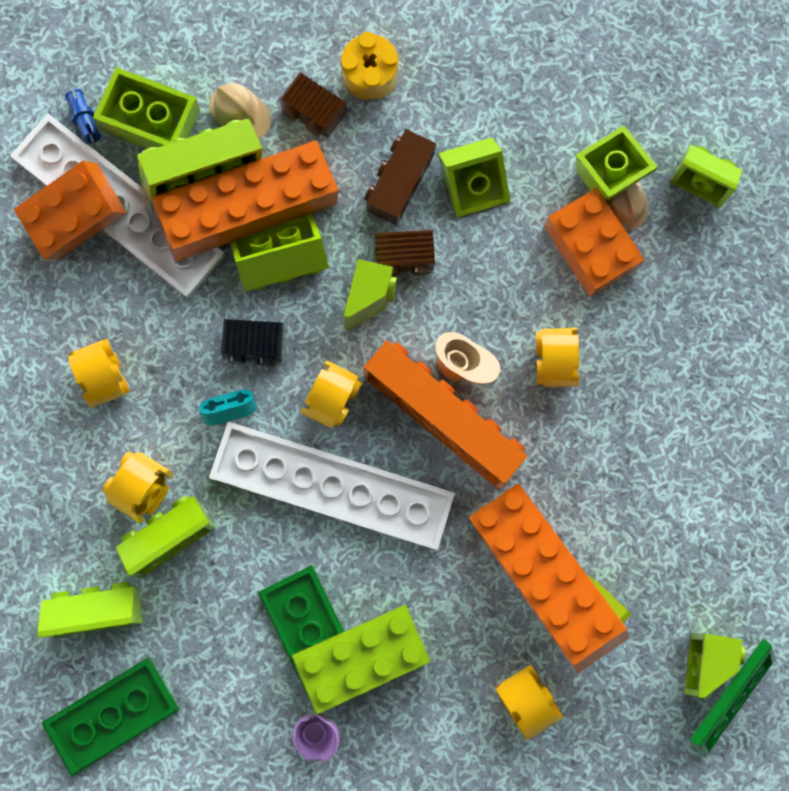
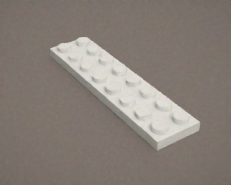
M49 114L41 120L10 155L16 163L45 186L82 161L97 163L127 214L102 231L187 299L191 297L225 257V253L216 247L175 262L144 189Z
M229 421L209 478L436 551L438 550L455 495L451 491Z

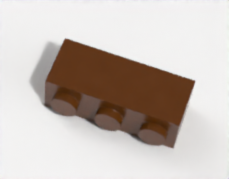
M405 129L402 137L396 136L390 148L393 154L389 161L384 160L377 173V176L380 178L376 186L371 184L364 197V200L367 201V211L397 226L435 155L437 144L408 129Z

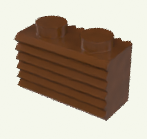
M299 72L280 98L283 114L293 121H296L298 118L304 122L306 129L315 136L322 134L329 138L330 134L347 113V103L327 91L326 88L318 85L301 72Z
M433 230L375 233L376 263L393 267L392 277L399 276L400 272L412 271V275L417 276L429 274V270H434Z

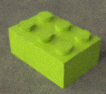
M115 67L93 119L98 129L102 132L144 148H158L168 145L178 138H189L200 113V107L195 96Z

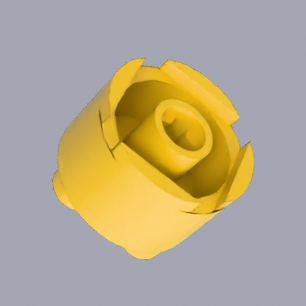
M363 32L360 36L352 39L345 46L341 56L342 79L345 88L350 94L361 100L381 99L387 96L394 89L398 77V53L392 43L372 32Z
M550 328L536 332L537 357L543 358V360H537V385H543V388L579 387L578 328Z
M108 339L100 340L68 353V360L77 385L80 384L83 392H85L82 396L90 409L130 393L129 385L120 371L122 366L116 352H113Z
M326 360L322 367L328 370L322 369L320 374H318L305 401L309 408L302 407L300 413L332 429L334 425L338 427L342 425L349 411L344 406L348 399L352 401L355 398L362 382L357 380L358 375Z
M129 451L121 459L120 469L116 475L110 477L104 484L102 492L107 495L106 500L108 504L136 522L142 523L145 520L141 517L145 513L152 515L164 500L170 488L166 485L167 478L173 479V472L142 452L133 454Z
M531 664L494 687L527 741L564 718L556 706L551 693L546 686L542 685L538 674Z

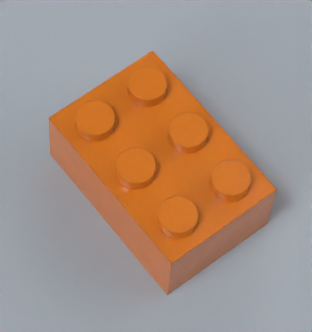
M87 161L80 162L13 209L43 260L61 259L127 214L99 165Z
M597 188L548 216L545 222V230L589 297L594 296L637 270L645 260Z

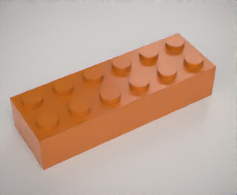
M317 140L154 196L152 197V203L174 261L177 262L336 205L339 189Z
M386 340L363 367L364 379L500 490L528 457L524 453L525 447L516 439L511 438L508 440L500 433L501 427L493 420L488 418L485 421L477 414L479 410L470 401L464 399L462 402L454 395L455 390L444 380L438 382L430 376L432 371L421 361L413 362L407 357L409 352L397 342L392 344Z
M519 483L469 516L476 532L577 674L629 639L625 625Z

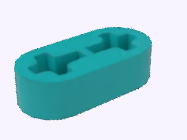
M245 389L209 398L199 405V412L203 423L211 426L249 416L257 409L252 391Z

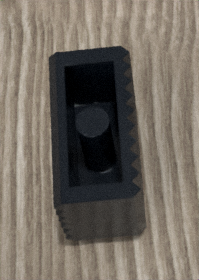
M224 319L221 348L223 359H228V363L243 365L246 360H256L257 364L261 366H275V362H282L284 325L282 322Z

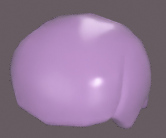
M311 713L304 715L295 724L292 740L295 750L306 760L326 762L337 753L340 736L338 726L332 718L321 713Z

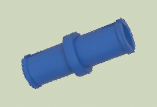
M74 89L77 96L76 99L72 91L69 90L65 94V99L72 111L71 119L78 126L84 143L92 144L89 137L90 134L94 142H98L101 138V133L98 131L93 119L94 112L92 108L88 107L82 90Z

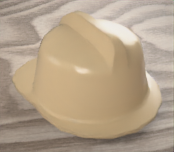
M236 83L220 85L210 98V112L222 126L233 120L241 121L249 118L258 139L263 137L269 130L271 125L270 111L248 88Z
M640 181L610 200L605 199L625 231L635 230L646 221L649 207Z
M447 332L438 337L435 344V351L438 356L436 361L440 372L446 378L453 381L467 380L475 384L492 383L498 378L501 371L500 364L496 357L488 350L460 333Z

